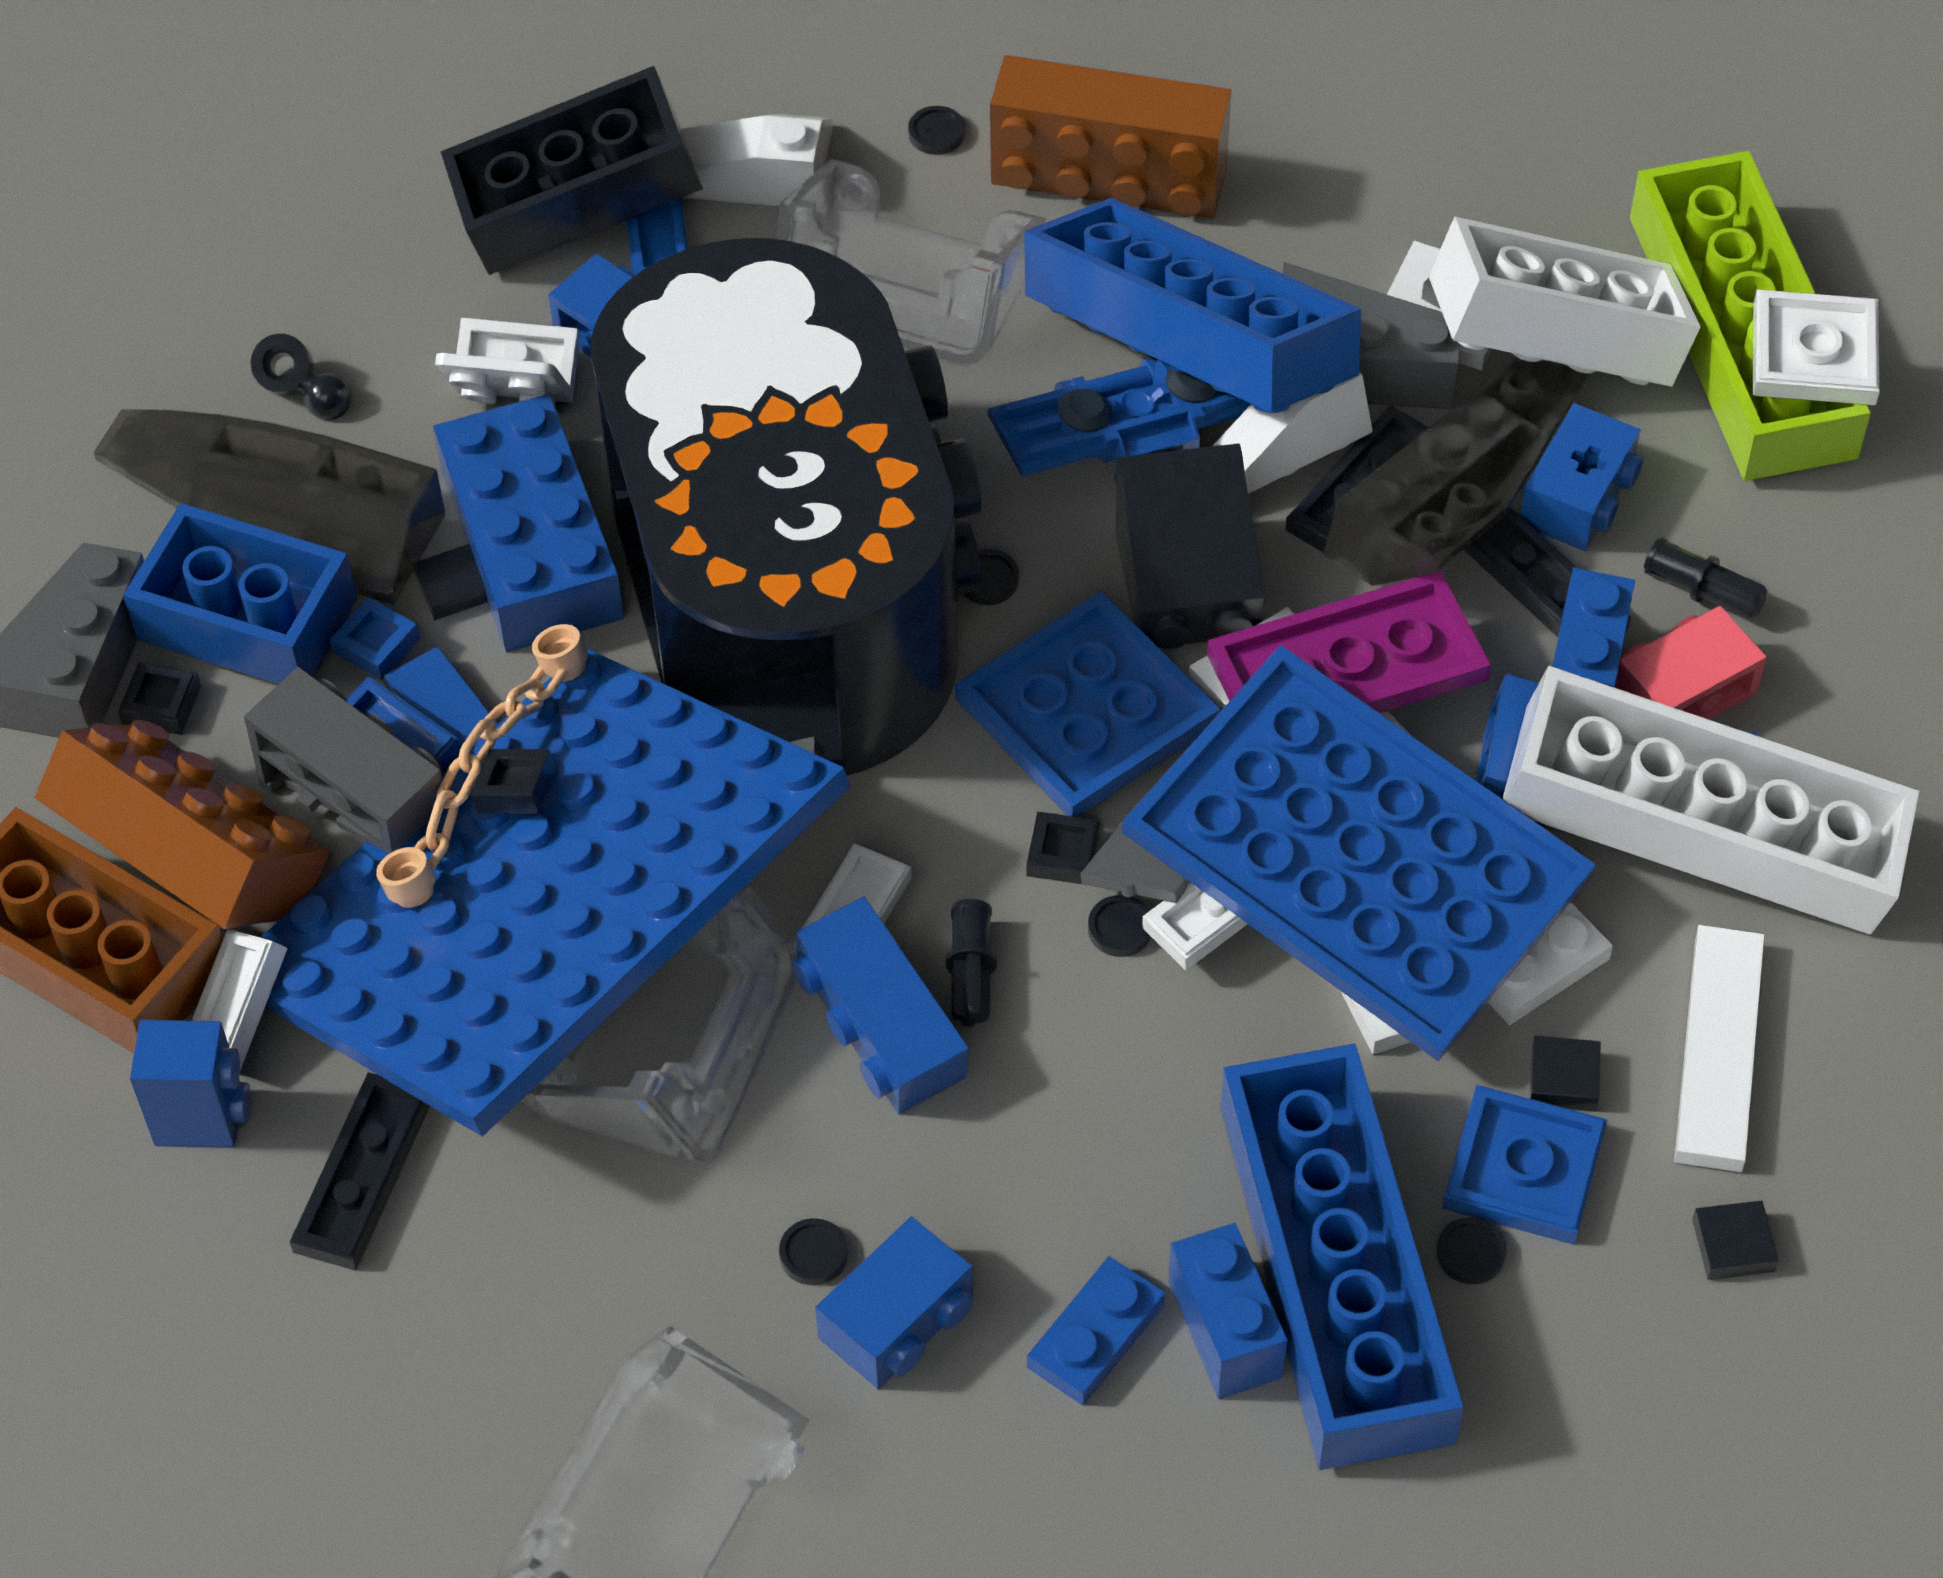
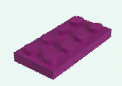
M1441 570L1208 640L1207 656L1229 701L1272 653L1282 645L1379 714L1489 680L1491 669L1487 656Z

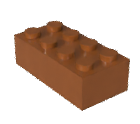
M1004 55L990 102L991 184L1103 201L1112 197L1132 207L1136 206L1215 219L1227 171L1232 89Z
M135 720L132 724L110 726L96 723L92 725V728L62 730L34 798L221 928L229 929L281 920L298 901L306 897L314 889L330 849L310 836V828L301 821L292 817L278 815L263 805V797L257 791L241 784L229 782L215 772L216 766L212 761L202 755L183 751L168 740V732L162 727L148 721Z
M15 807L0 823V973L132 1053L135 1051L140 1020L184 1021L198 1005L223 939L218 925Z

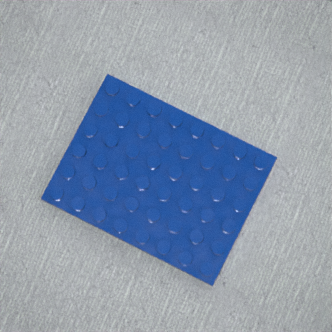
M587 649L588 656L585 661L584 671L578 677L562 682L556 692L544 700L542 707L537 712L520 720L506 735L496 740L493 748L550 749L556 770L539 813H478L470 792L466 801L459 806L449 840V848L434 870L435 883L433 894L425 903L412 908L402 907L387 898L377 878L376 871L380 862L389 853L366 842L260 937L288 948L265 1008L483 1137L851 786L843 767ZM552 678L548 679L543 684L544 688H546L549 685ZM528 698L522 701L525 707L534 702ZM507 716L498 725L501 726L509 717ZM480 739L473 746L469 754L476 756L486 740ZM460 768L449 790L454 791L458 795L469 774ZM445 771V772L441 775L442 781H443V779H444V777H445L447 771ZM443 808L436 833H442L449 809ZM429 821L401 848L415 847L417 842L426 836ZM428 846L423 851L429 861L434 852Z

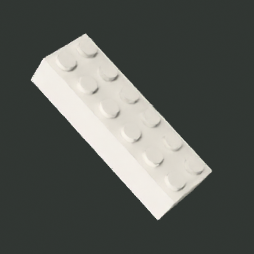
M1548 666L1526 707L1503 800L1533 821L1871 935L1899 898L1919 791Z

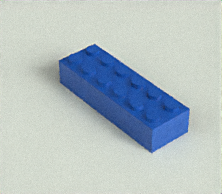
M1112 197L1024 231L1025 296L1048 306L1052 312L1065 314L1089 326L1094 332L1104 333L1129 345V348L1136 352L1146 353L1169 364L1173 370L1186 372L1211 384L1212 388L1217 391L1230 393L1253 404L1259 411L1271 414L1283 412L1294 403L1315 394L1328 392L1335 385L1359 375L1361 308Z
M1356 1043L1223 1067L1220 1109L1276 1315L1287 1338L1286 1352L1319 1471L1455 1445L1464 1407Z

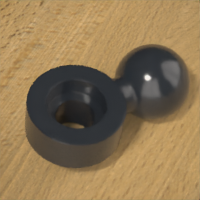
M283 333L272 334L262 339L254 348L250 361L251 371L255 380L266 390L281 396L292 395L300 391L304 394V403L308 411L316 418L322 420H333L346 413L351 403V390L348 384L336 374H315L313 372V357L309 349L297 338ZM282 357H292L294 361L292 372L286 376H278L275 371L277 361Z

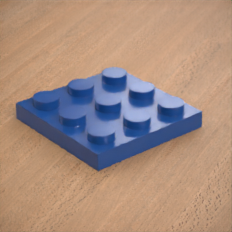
M1102 591L1091 596L954 684L955 700L1067 816L1074 817L1081 816L1194 741L1220 713V708Z

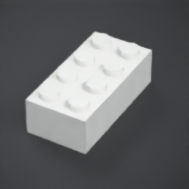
M1454 216L1429 274L1430 282L1451 337L1461 345L1473 350H1484L1487 347L1506 351L1529 362H1538L1543 359L1562 363L1581 373L1590 374L1600 371L1614 374L1638 385H1646L1651 382L1672 387L1701 328L1671 264Z

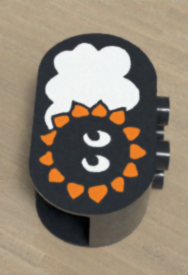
M771 238L729 239L692 247L652 264L628 280L606 303L593 329L591 358L615 524L660 682L785 741L792 742L814 736L824 748V759L843 767L847 776L880 765L915 743L936 721L947 704L954 687L958 668L957 595L981 590L983 587L982 567L972 527L968 519L964 517L981 512V493L973 456L964 438L942 443L936 426L929 423L948 417L945 382L935 349L932 345L904 350L888 302L875 284L857 268L843 259L809 245Z

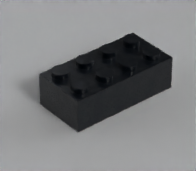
M655 66L440 151L466 233L488 275L703 190L676 114Z

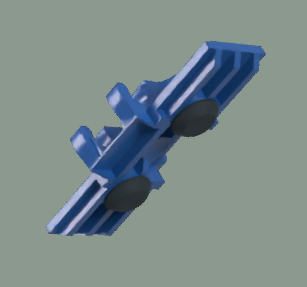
M1152 357L1142 360L1140 367L1088 381L1083 376L1072 380L1068 379L1058 382L1055 385V390L1052 392L991 407L988 409L987 415L1022 477L1097 457L1103 463L1115 460L1116 473L1114 481L1117 486V458L1152 454L1174 447L1175 451L1199 448L1200 436L1198 429L1237 419L1251 404L1230 393L1217 391L1212 388L1211 384L1186 372L1173 370L1169 364Z

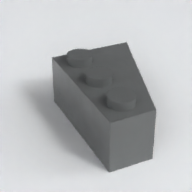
M1284 262L1283 274L1361 308L1359 372L1363 375L1368 404L1452 410L1459 363V343L1452 339L1441 311Z
M83 542L0 633V727L59 738L62 730L92 728L93 724L103 723L137 642L123 595L144 562L141 552Z
M297 667L244 715L259 784L263 788L274 792L282 784L298 792L301 795L296 798V801L300 807L313 813L322 805L338 813L340 816L335 820L338 827L389 854L400 849L430 820L436 801V794L442 782V770L437 761L420 747L411 749L395 738L390 727L373 713L364 715L347 703L343 693L327 679L322 678L317 681Z

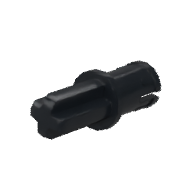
M1663 537L1657 539L1652 545L1644 563L1645 574L1653 575L1690 592L1691 600L1700 602L1706 599L1745 618H1753L1755 615H1758L1767 598L1768 591L1764 585L1720 566L1718 557L1710 555L1706 559L1669 542Z
M963 899L952 905V950L945 956V968L952 974L951 1015L954 1019L961 1021L963 1026L973 1027L975 1023L986 1022L990 1017V974L997 968V956L990 950L992 907L989 903L979 899Z

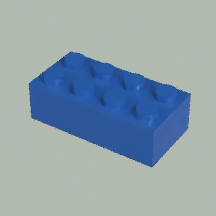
M550 394L433 425L441 471L466 542L470 544L484 583L488 604L505 652L531 646L534 639L542 631L555 625H572L580 632L624 619L618 574Z

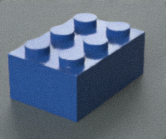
M180 503L123 595L137 640L277 684L282 682L297 667L310 676L314 675L331 645L330 637L342 626L357 600L347 553Z

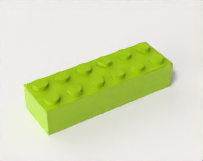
M1750 151L1639 170L1630 213L1631 223L1647 259L1671 264L1701 327L1688 354L1743 481L1859 459L1871 414L1866 404L1753 395V317L1756 291L1769 290L1815 294V291Z

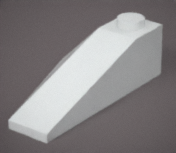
M771 114L681 128L703 190L683 198L817 209L833 127L832 118Z

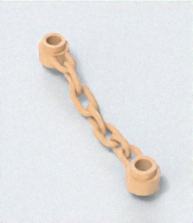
M568 624L555 625L545 629L534 639L532 651L539 666L528 681L514 687L507 695L505 702L498 704L483 720L477 723L463 743L459 757L452 762L438 788L426 836L422 837L415 847L395 850L380 862L376 875L390 901L398 903L405 908H412L425 903L431 897L435 883L434 870L449 848V840L459 806L468 798L489 749H493L496 740L506 735L520 720L537 712L542 707L544 700L552 696L562 682L570 681L584 671L588 652L576 627ZM544 674L552 678L546 688H544L543 683L540 681ZM524 693L528 699L534 701L526 707L522 702L516 700L518 696ZM506 711L509 718L497 729L494 721ZM479 737L486 740L476 756L469 754ZM461 768L469 775L459 794L456 795L449 788ZM443 808L449 809L442 833H436ZM427 846L434 852L429 861L423 852Z

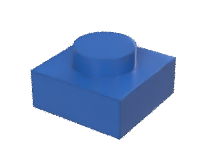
M368 597L330 637V642L334 654L376 678L383 680L384 675L389 673L420 639V635L415 622Z

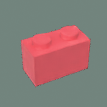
M1718 606L1700 617L1696 615L1686 617L1670 633L1649 644L1641 642L1627 650L1620 658L1614 688L1710 720L1758 693L1767 656L1721 606Z

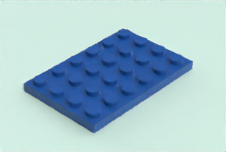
M1282 645L1272 653L1127 815L1122 824V833L1438 1062L1588 882L1596 867V864Z

